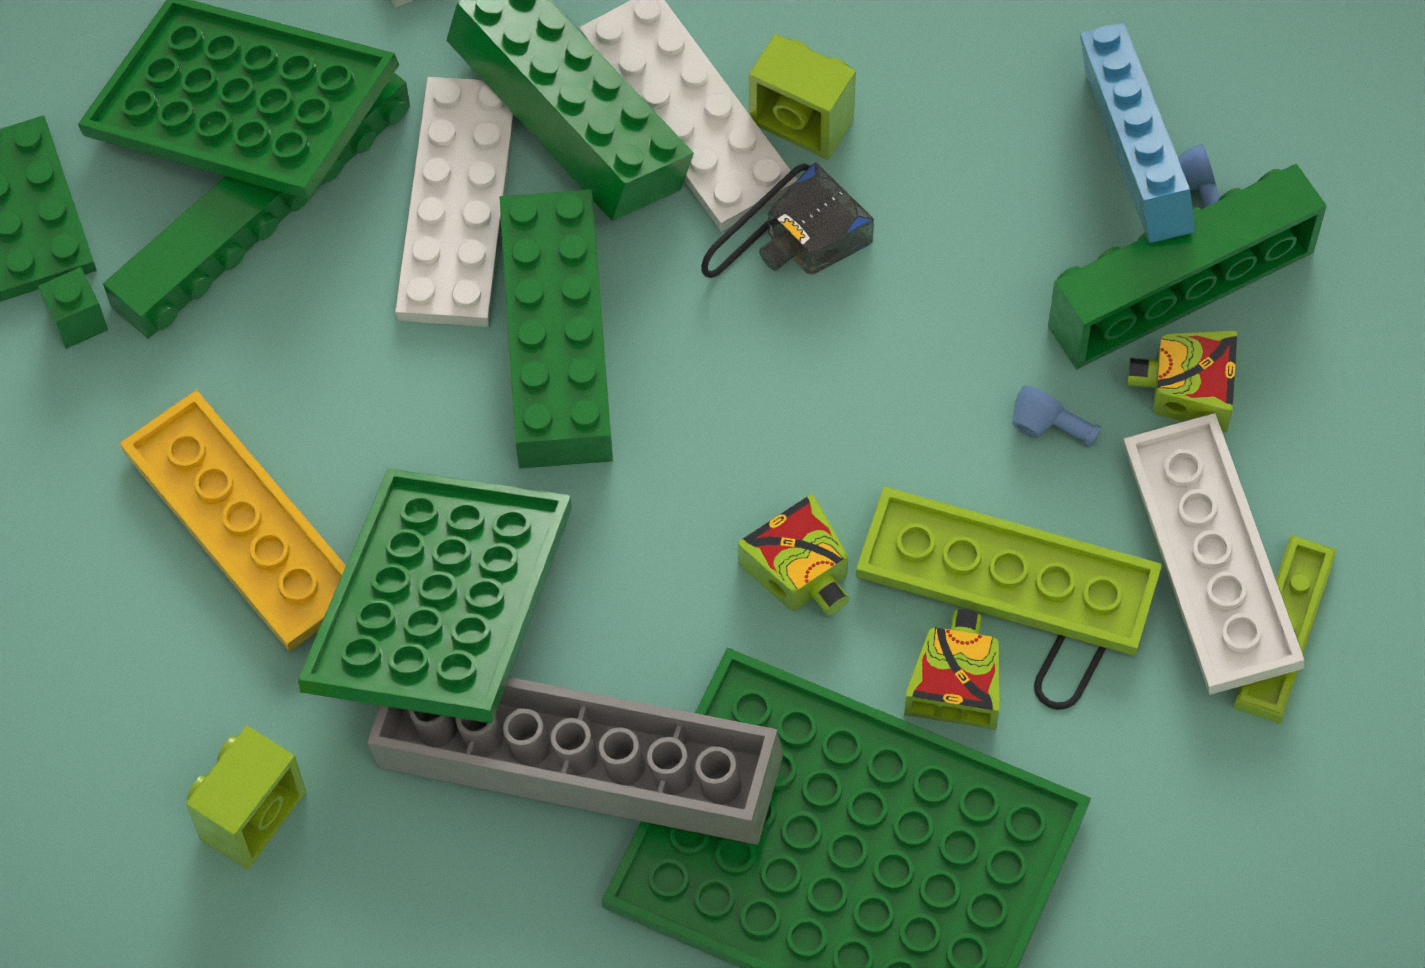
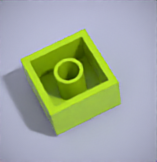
M775 33L749 72V115L759 128L829 160L854 121L856 70L850 68L848 64L838 58H828L811 50L806 44L797 39L789 40Z
M246 725L237 737L231 736L223 744L217 757L218 762L207 776L201 775L196 779L188 792V801L185 804L200 840L248 870L307 792L295 755Z

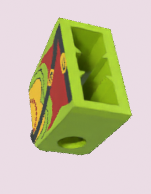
M1238 331L1165 334L1160 337L1156 360L1129 359L1127 385L1154 388L1153 412L1158 416L1185 422L1215 413L1221 430L1227 432L1233 411Z
M812 493L738 541V563L789 610H798L814 599L825 614L830 616L841 610L849 601V596L838 584V582L846 577L848 571L846 551Z
M958 609L953 612L950 630L937 627L929 629L907 687L904 715L996 730L1000 708L998 639L993 636L979 634L982 616L979 613L968 609Z

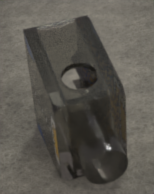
M815 162L771 207L768 212V233L772 240L761 247L759 253L765 264L773 271H777L793 259L807 274H816L870 245L873 242L874 218Z

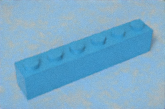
M1124 22L1115 25H1105L1095 30L1080 33L1086 77L1149 243L1194 233L1195 224L1190 188Z

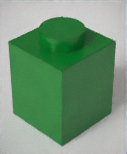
M81 267L38 286L47 312L66 349L108 330L100 304Z

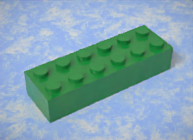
M462 0L457 2L446 41L583 190L592 189L593 201L612 221L681 190L694 152L551 0Z
M1297 163L1283 170L1273 169L1265 173L1257 183L1242 190L1240 188L1229 190L1217 202L1203 209L1199 207L1193 208L1194 233L1149 243L1146 233H1143L1137 241L1123 248L1118 246L1112 247L1102 253L1096 261L1082 268L1074 266L1065 270L1054 281L1048 328L1077 370L1314 253L1327 205Z
M592 189L499 196L515 444L519 469L613 461Z

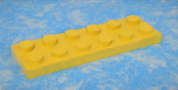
M197 390L119 443L126 457L289 652L318 632L346 565Z

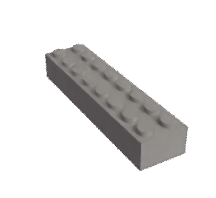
M512 677L508 679L492 723L379 705L367 741V745L378 768L758 845L783 757L777 729Z

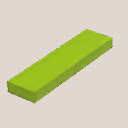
M1290 535L1276 577V583L1303 655L1337 549ZM1297 671L1240 686L1233 708L1281 724Z

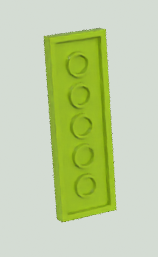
M883 486L856 567V577L1136 656L1162 564Z

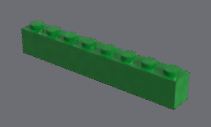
M396 73L393 74L319 187L325 182L334 180L349 160L357 153L367 151L374 143L376 136L390 124L398 123L405 116L410 107L407 83ZM225 176L103 283L110 306L149 339L159 329L162 330L170 326L180 310L193 299L201 298L209 290L216 278L224 271L235 268L251 247L259 240L269 238L276 230L278 223L292 211L300 210L309 200Z

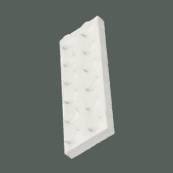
M630 0L579 27V31L694 152L684 182L720 232L733 226L791 171L665 0ZM794 177L759 211L797 191V178Z
M427 77L395 310L397 321L489 327L501 233L499 196H505L515 115L483 80Z
M1213 413L1124 438V448L1209 695L1304 669V657L1216 414Z

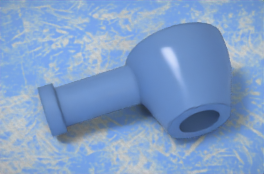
M1203 144L1194 146L1178 156V160L1190 191L1199 192L1205 208L1217 202L1220 196Z
M1024 385L1017 395L1012 425L1030 437L1038 438L1054 425L1084 441V445L1091 447L1101 429V426L1097 424L1092 425L1066 411L1058 400L1040 389Z

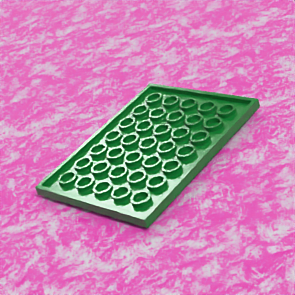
M727 647L695 713L773 728L778 731L783 757L759 843L756 845L641 821L602 899V908L741 968H1018L1085 817L1091 798Z

